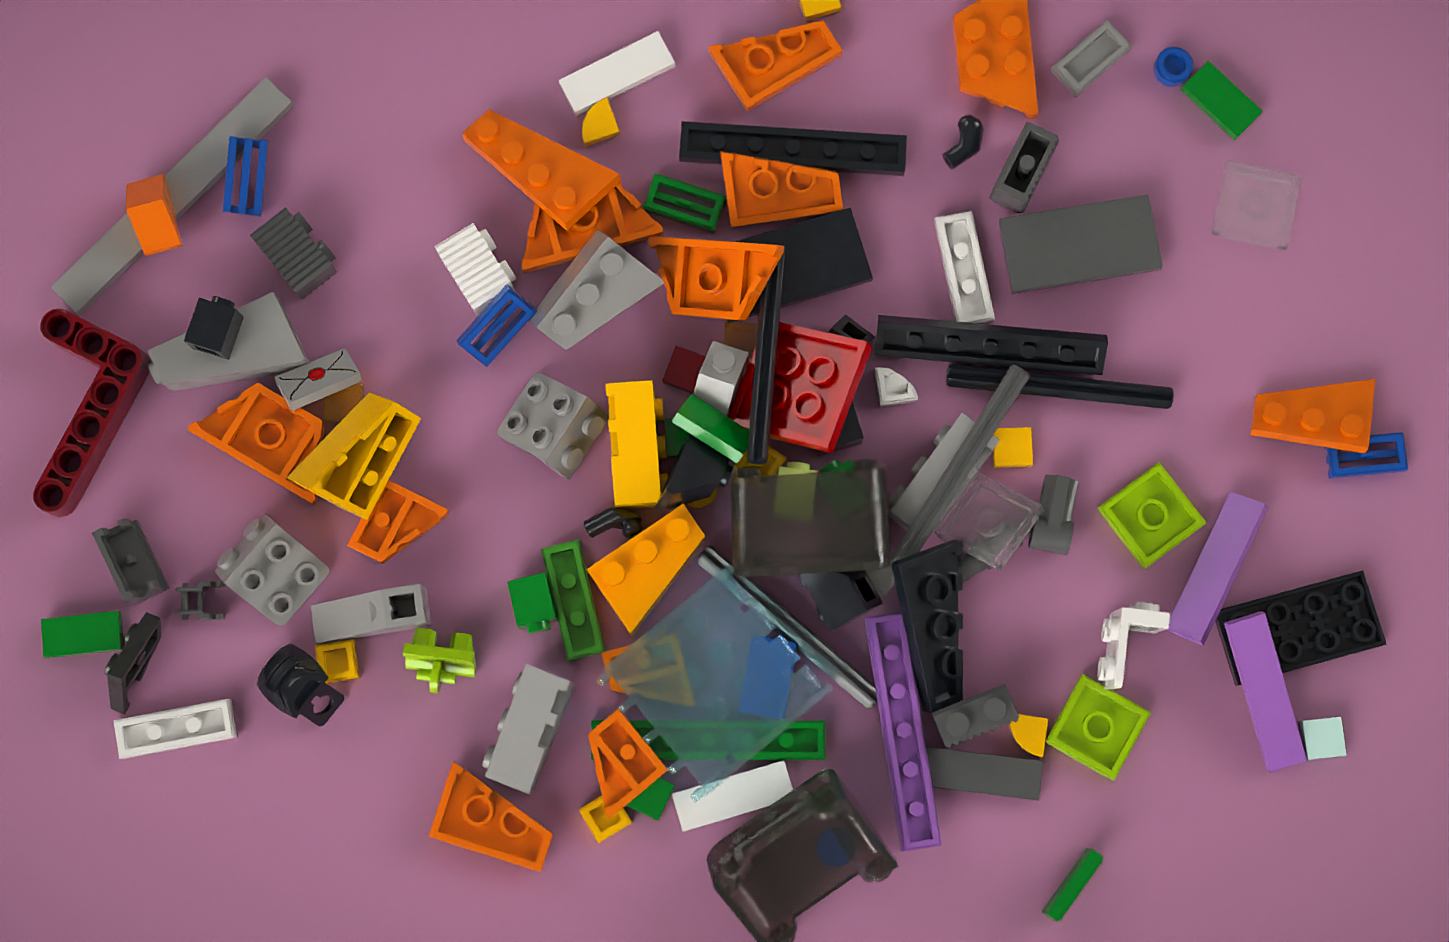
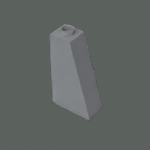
M274 292L237 308L244 318L229 360L192 349L184 342L186 333L148 350L153 361L148 364L153 379L158 385L162 383L171 391L283 374L309 363V359L282 301Z

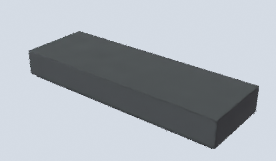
M926 747L933 788L1039 800L1043 761Z

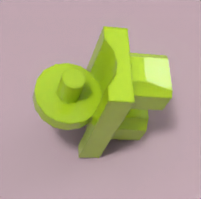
M416 628L411 643H404L403 656H405V668L417 670V680L430 681V693L438 694L442 683L456 684L457 675L475 678L476 660L473 651L472 635L458 632L452 634L449 648L436 647V631Z

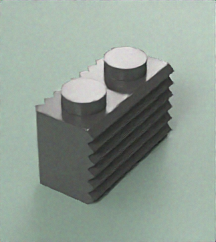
M1026 122L992 189L989 199L1018 214L1023 213L1059 143L1058 136L1037 125Z
M285 207L250 234V236L302 300L337 273L331 264L336 257L322 240L318 244L313 242L308 235L313 229L300 212L293 216Z
M1006 684L932 713L944 745L948 748H951L952 743L958 746L959 741L965 743L967 738L973 740L974 735L980 737L982 732L987 734L989 730L995 731L996 727L1002 728L1004 724L1010 725L1011 721L1016 723L1019 718Z

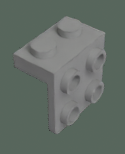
M535 373L501 423L497 434L503 440L540 459L560 476L570 480L576 469L581 465L583 458L597 436L602 432L604 425L609 419V415L587 396L542 373Z
M265 513L260 519H254L243 532L244 538L235 548L231 547L222 554L217 563L218 568L214 572L224 584L273 623L283 626L328 576L329 568Z

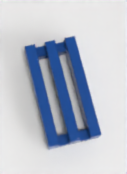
M229 137L223 202L224 213L261 216L268 140ZM237 146L244 147L239 206H233L231 203ZM252 148H259L254 208L246 207Z
M506 284L457 339V343L487 367L537 310L535 306L525 301L519 293L514 292ZM510 299L511 302L502 310V312H501V313L493 320V322L484 330V332L476 339V341H475L473 344H471V342L473 341V339L482 331V329L491 321V319L499 312V310H500V309L508 302V300ZM518 307L523 309L489 348L482 353L480 351L481 348L500 330Z
M1403 432L1370 435L1369 445L1395 442L1396 449L1367 451L1366 454L1358 452L1337 454V449L1325 447L1327 449L1326 462L1329 464V479L1407 471L1408 464ZM1395 457L1398 460V463L1339 468V463Z

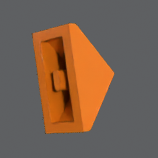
M160 174L126 184V211L144 254L149 256L183 246L165 175Z

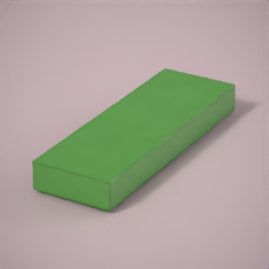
M579 539L542 548V555L568 662L605 652V645Z

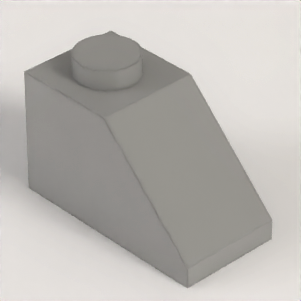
M712 341L700 369L693 395L728 417L749 365V353Z

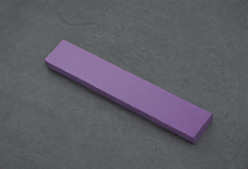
M896 612L867 616L864 620L900 850L910 851L942 846L914 668L902 613Z

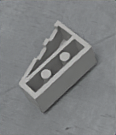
M597 229L537 306V312L529 321L546 336L567 350L663 285L665 281Z
M961 413L952 427L947 424L944 425L933 440L937 447L928 458L923 454L910 471L915 477L909 486L905 488L900 485L887 502V504L892 506L888 514L890 519L908 531L976 423L975 421ZM994 435L989 440L933 531L1000 440Z
M525 664L523 672H520L513 687L512 694L515 695L509 709L506 708L498 724L497 730L501 731L497 744L496 746L491 745L484 758L482 767L487 768L485 777L527 794L533 793L576 685L567 679Z

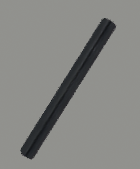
M785 248L760 297L747 461L752 464H766L768 461Z
M949 365L946 372V385L949 387L996 391L1008 370ZM1029 373V378L1019 393L1162 409L1170 408L1174 397L1171 387Z

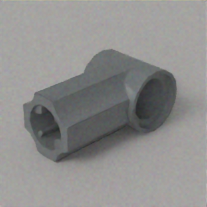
M1045 475L1038 514L1034 515L1028 542L1029 548L1062 555L1068 554L1074 530V522L1071 519L1078 486L1077 480L1061 475Z

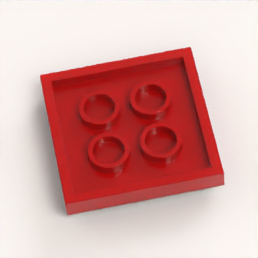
M779 322L770 438L833 453L871 353V345L867 341ZM756 347L728 416L748 430L750 425Z

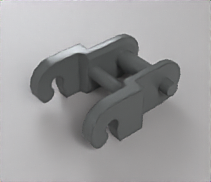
M199 581V587H188V583H182V587L175 588L176 592H181V611H176L175 615L182 616V620H188V616L199 615V619L203 621L225 620V614H207L203 610V592H206L207 588L226 587V584L223 581ZM189 592H198L197 610H189Z

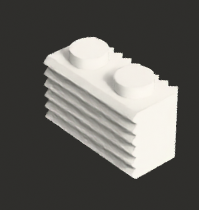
M474 223L434 246L477 316L506 284L515 292L511 282L515 281L516 277L505 260L498 263L491 251L497 247L486 229L479 232Z

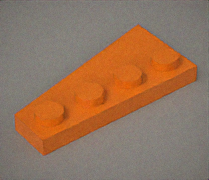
M490 109L462 133L467 144L566 230L572 227L621 182L619 173Z

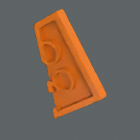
M823 20L782 29L776 34L755 38V36L743 38L741 42L722 46L717 44L708 46V52L747 112L841 57L843 54L842 48Z
M720 151L731 227L843 210L839 173L837 171Z
M1376 379L1256 394L1253 403L1250 435L1366 454L1370 441Z
M453 761L428 837L542 872L554 834Z

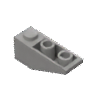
M421 584L382 589L311 605L316 644L432 626L427 589Z

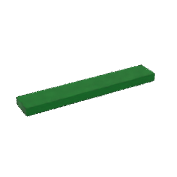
M592 720L591 731L604 720ZM629 720L660 760H825V721ZM591 751V760H594V756Z

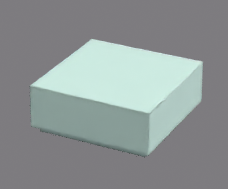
M1341 717L1299 721L1302 744L1307 760L1347 756Z

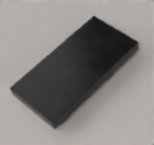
M851 207L734 241L784 246L785 258L780 308L873 280ZM761 294L748 318L759 315ZM726 319V320H727V324H728V323L735 322V321H739V320Z
M1363 570L1223 608L1220 610L1215 621L1235 686L1242 684L1224 623L1262 611L1266 615L1282 673L1387 645Z

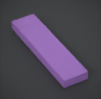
M1230 491L1169 620V629H1167L1168 632L1204 646L1268 510L1265 503Z
M1260 611L1225 622L1224 625L1266 770L1274 772L1307 761L1265 613Z

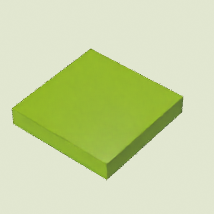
M1160 462L1097 508L1143 569L1149 567L1207 523Z
M1081 674L1048 733L1045 743L1114 781L1151 712L1118 693L1105 689L1104 685Z

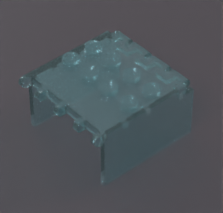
M730 564L604 667L606 671L595 680L599 686H602L613 677L629 696L618 707L621 713H625L635 704L654 727L651 732L643 737V740L649 744L658 735H661L678 756L679 760L668 768L670 773L673 775L685 765L702 787L696 789L690 796L694 802H697L706 793L709 794L833 690L829 684L823 686L807 665H804L795 674L789 669L801 658L781 634L770 643L765 640V637L775 629V626L756 604L745 613L742 612L740 607L751 597L733 577L735 570Z

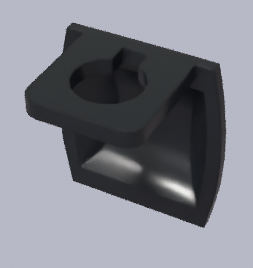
M291 643L282 647L270 658L260 672L256 684L264 697L277 709L295 719L301 714L318 726L325 725L344 701V696L339 691L325 683L329 677L319 663L304 650ZM326 695L330 696L328 706L323 711L315 713L313 710L314 704L311 702L315 696L319 698Z

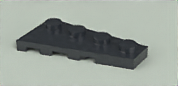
M953 539L891 563L922 709L929 713L963 700V650L958 649V633L960 629H963V613H958V591L963 590V574L958 573V555H963L962 540Z

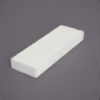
M657 31L558 81L574 114L578 116L590 110L598 101L606 97L610 100L674 68L675 62Z
M972 211L935 217L934 224L955 321L978 324L994 322L995 316Z
M229 698L114 720L119 759L237 738L232 699Z
M783 760L672 794L682 831L684 832L794 799L795 795Z

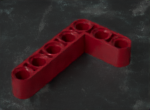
M52 309L42 317L40 329L43 336L60 349L100 368L33 492V501L39 509L53 516L65 517L73 513L77 508L150 373L148 364L151 361L148 355L133 343L66 310ZM63 322H69L70 327L66 335L56 337L57 327ZM102 338L103 346L100 351L90 354L89 346L92 341ZM135 354L137 358L135 366L130 370L123 371V360L127 356ZM111 388H117V399L113 403L105 405V393ZM98 421L100 423L98 434L93 438L87 439L86 429L88 425ZM80 455V467L76 471L69 473L68 461L73 456ZM56 489H61L63 492L61 502L51 507L49 504L50 494Z

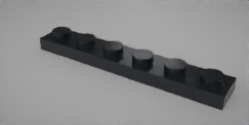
M682 121L679 162L722 164L720 151L837 172L904 176L907 135Z
M878 315L875 356L1000 367L1017 365L1023 369L1103 375L1108 338L1104 334Z

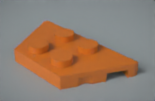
M979 0L954 14L953 31L959 91L973 97H983L991 104L1002 108L1005 105L1025 113L1027 118L1037 119L1038 104L1027 0Z
M621 182L568 230L564 229L534 202V212L528 229V241L521 267L525 274L572 261L597 229L621 247L648 240L649 236H664L663 229L642 208L641 203L626 191Z
M649 236L648 239L650 248L656 250L661 265L658 273L660 278L665 281L663 285L667 289V300L672 314L746 321L784 253V246L772 244Z
M255 383L244 390L235 400H228L217 407L216 412L200 422H193L187 428L194 435L314 506L318 501V495L287 479V477L324 439L325 422L301 407L291 411L284 397L260 383Z

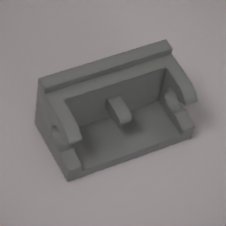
M120 519L118 520L119 525L114 528H100L92 532L124 602L137 605L170 589L138 520Z

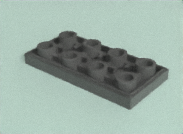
M1149 194L1000 218L998 221L1012 294L1159 271L1163 268Z

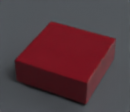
M675 346L662 382L694 394L697 378L706 356Z

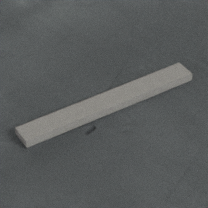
M267 77L165 175L176 221L226 173L230 136L260 140L294 107L293 102ZM237 146L235 164L243 157L244 147ZM126 213L50 287L78 315H81L144 254L128 214Z

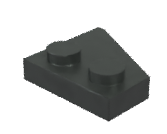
M146 612L139 624L133 623L125 637L124 648L119 655L116 653L112 655L105 669V675H107L110 708L124 715L130 706L127 699V691L134 680L141 682L148 663L161 639V621L159 617Z

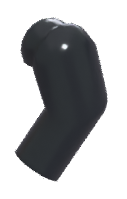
M964 115L960 118L957 124L960 132V141L942 154L944 161L952 170L980 151L984 127L980 119L972 115Z
M616 507L608 508L584 521V527L592 538L611 528L622 529L623 536L628 539H632L643 531V527L640 524L642 519L636 512Z

